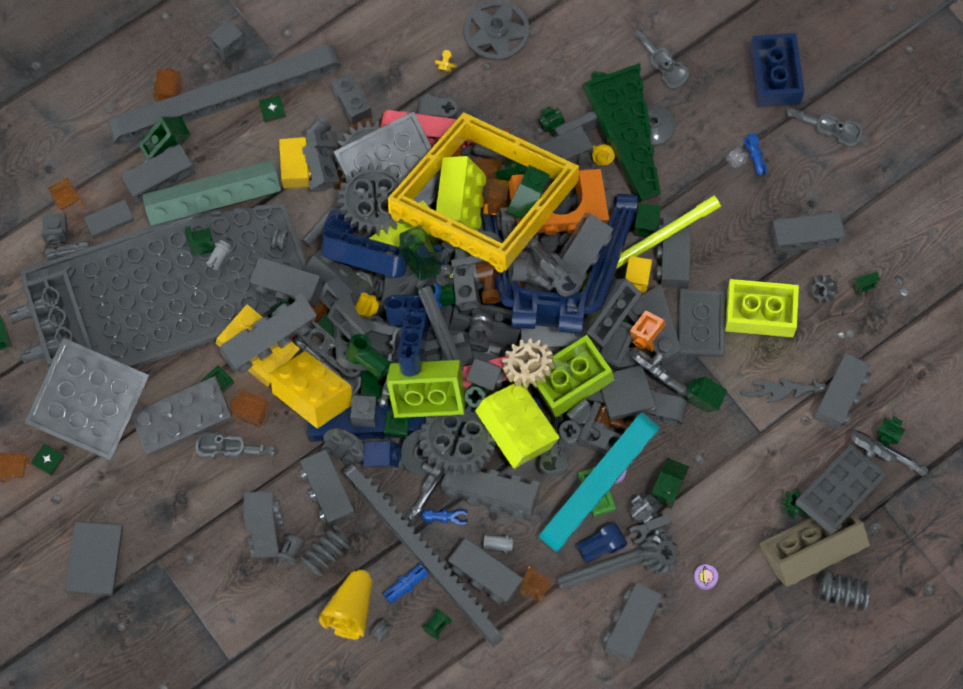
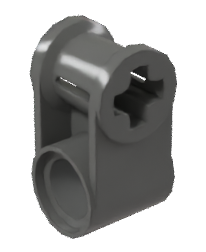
M430 95L421 96L417 114L458 119L460 117L458 105L454 100Z

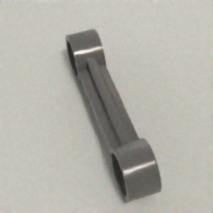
M499 207L497 210L498 230H502L505 241L515 229V217L506 213L508 207ZM521 252L508 267L510 281H525L527 278V261L525 258H522Z

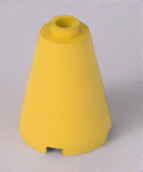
M363 570L350 573L319 616V622L324 628L328 629L330 626L335 629L334 634L347 639H359L360 635L364 636L373 584L369 573Z

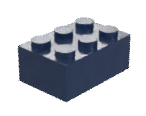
M796 33L752 36L750 56L757 107L801 104L804 95V85Z

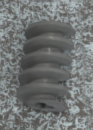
M335 525L332 526L334 533L326 531L327 539L319 538L321 546L317 544L312 545L314 553L306 550L305 555L307 559L299 557L303 565L314 575L317 574L323 577L322 567L330 570L329 561L335 564L338 563L335 558L336 554L344 557L342 548L351 550L349 540Z
M827 572L819 587L818 600H820L822 595H825L826 602L829 603L831 598L835 597V605H838L841 599H843L845 607H848L852 601L854 609L857 610L859 605L863 604V610L866 612L871 593L869 581H864L861 586L860 580L855 579L851 584L850 577L846 576L842 581L840 574H836L832 580L831 572Z

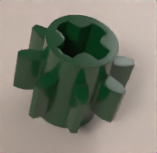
M550 106L541 110V117L538 118L542 131L544 133H552V135L555 134L556 128L565 123L561 111L558 108L555 110L554 108L551 109Z
M895 416L892 417L891 421L885 418L877 431L881 435L879 441L890 445L891 442L898 444L906 430L901 427L903 421Z
M799 489L792 494L787 491L785 494L787 499H782L780 502L781 505L785 506L783 514L788 513L792 515L793 520L799 514L802 517L806 515V512L798 505H791L792 502L795 503L802 495L799 493Z

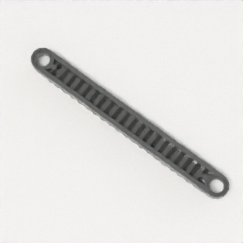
M353 464L345 468L342 473L348 482L414 558L425 568L427 573L492 647H495L504 640L499 631L489 621V612H483V605H477L476 597L471 598L470 590L464 591V584H458V577L452 576V570L446 569V563L444 561L440 562L439 555H434L433 548H428L427 541H422L421 534H416L415 527H410L408 519H403V514L397 512V507L391 505V500L385 498V493L379 491V486L373 484V479H366Z

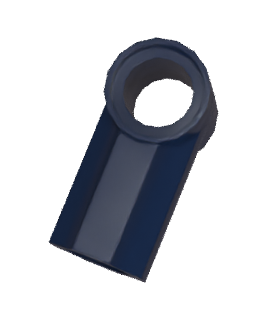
M611 523L602 528L595 536L577 544V548L582 559L587 564L607 553L612 554L621 550L628 543L617 523Z

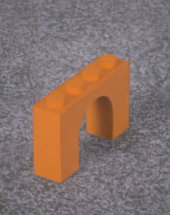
M601 169L579 170L578 182L575 185L578 200L577 209L564 215L552 213L537 233L545 232L547 235H553L559 231L573 233L585 213H590L607 224L609 215ZM525 174L512 175L508 183L511 201ZM515 218V227L520 223V219Z

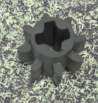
M831 275L815 277L816 283L810 285L812 288L811 297L817 298L818 303H822L825 300L831 302L834 300L833 295L840 292L837 290L838 281L831 279Z
M646 494L638 495L631 501L634 505L631 507V514L636 521L646 524L647 521L659 517L656 512L659 510L660 505L653 496H646Z

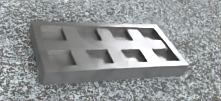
M215 376L133 412L131 416L148 457L233 419Z

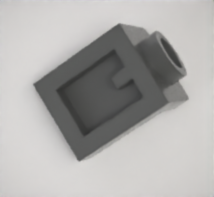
M66 214L42 215L43 230H41V236L44 242L59 244L61 241H67Z

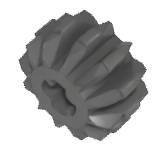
M662 533L655 534L646 538V542L641 544L644 552H641L639 555L644 556L642 564L648 565V571L655 572V574H665V572L674 570V565L679 563L676 556L681 553L676 551L678 543H672V536H665Z

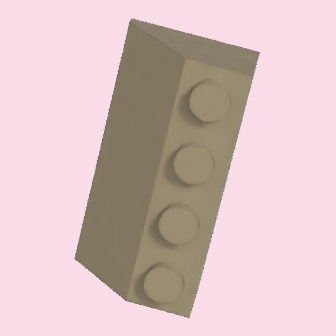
M853 513L833 534L811 517L759 543L776 577L786 587L796 584L800 580L816 574L820 570L836 564L852 554L859 553L862 549L870 546L863 522Z

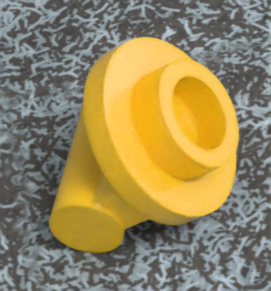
M445 50L442 54L443 61L435 60V64L439 65V70L451 72V68H456V65L449 63L452 59V54L449 50Z
M602 144L593 146L592 157L595 163L608 165L614 160L615 153L611 146Z
M363 292L355 308L359 315L370 318L373 314L377 313L379 302L376 301V296Z

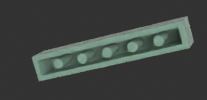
M270 160L142 194L149 223L152 226L279 192L281 189L273 161Z

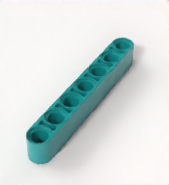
M643 412L640 413L538 538L557 553L655 436L660 426Z

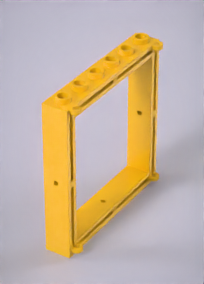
M463 112L388 197L389 214L397 222L402 219L415 228H420L432 236L450 243L454 247H459L469 252L474 257H479L495 266L498 272L502 273L504 270H507L577 184L579 166ZM465 140L476 142L528 167L531 165L550 174L549 177L554 179L552 184L503 243L414 201L415 197L441 169L442 159L444 157H451Z

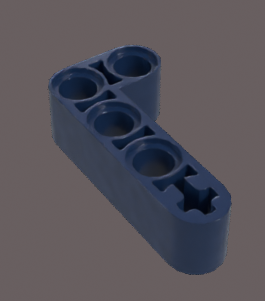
M337 220L324 231L322 255L325 258L391 277H402L405 275L408 252L405 249L352 234L353 228H351V222Z
M391 295L384 301L387 322L393 326H403L398 348L400 371L404 376L412 377L418 375L422 369L430 320L420 295Z

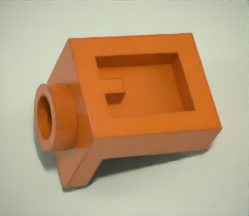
M645 310L630 330L633 344L641 350L647 349L652 352L654 350L653 341L665 327V320Z

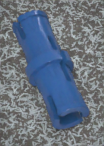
M419 563L417 567L404 577L401 575L398 578L399 581L382 594L392 605L405 593L412 592L413 587L428 577L429 574Z

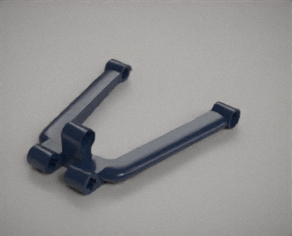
M486 181L482 194L484 204L481 207L485 231L495 233L504 242L502 230H498L497 210L499 207H503V185L499 182ZM617 193V196H614L613 214L609 222V226L613 228L611 232L612 238L598 252L600 256L593 265L586 287L582 292L574 293L570 296H562L559 293L525 289L520 287L517 281H510L508 268L506 271L504 270L502 273H499L497 278L494 279L495 289L500 292V302L513 308L512 327L535 329V326L556 327L558 332L582 334L583 315L598 311L605 302L634 215H636L637 195Z

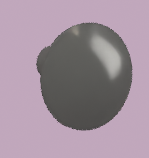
M330 429L324 434L322 449H326L329 455H334L342 460L343 464L347 467L350 464L355 465L364 460V445L350 432L342 429Z

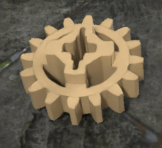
M529 338L528 343L520 340L518 347L514 344L511 345L513 348L512 352H505L507 358L503 359L505 366L503 370L509 381H514L517 387L521 383L524 384L525 388H528L529 383H533L537 387V381L545 382L544 376H551L550 368L555 366L552 352L547 344L542 345L541 340H538L535 344L532 338Z

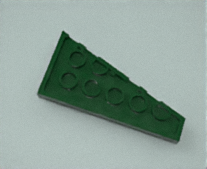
M640 63L584 82L582 85L634 194L637 195L639 203L654 198L661 193L658 172L654 165L653 155L655 153L654 147L651 146L650 136L652 134L647 103L644 101V84L640 76Z

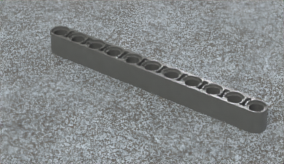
M324 45L115 116L109 120L108 124L115 143L126 144L145 137L161 117H182L184 123L334 73L341 68V63L334 46Z

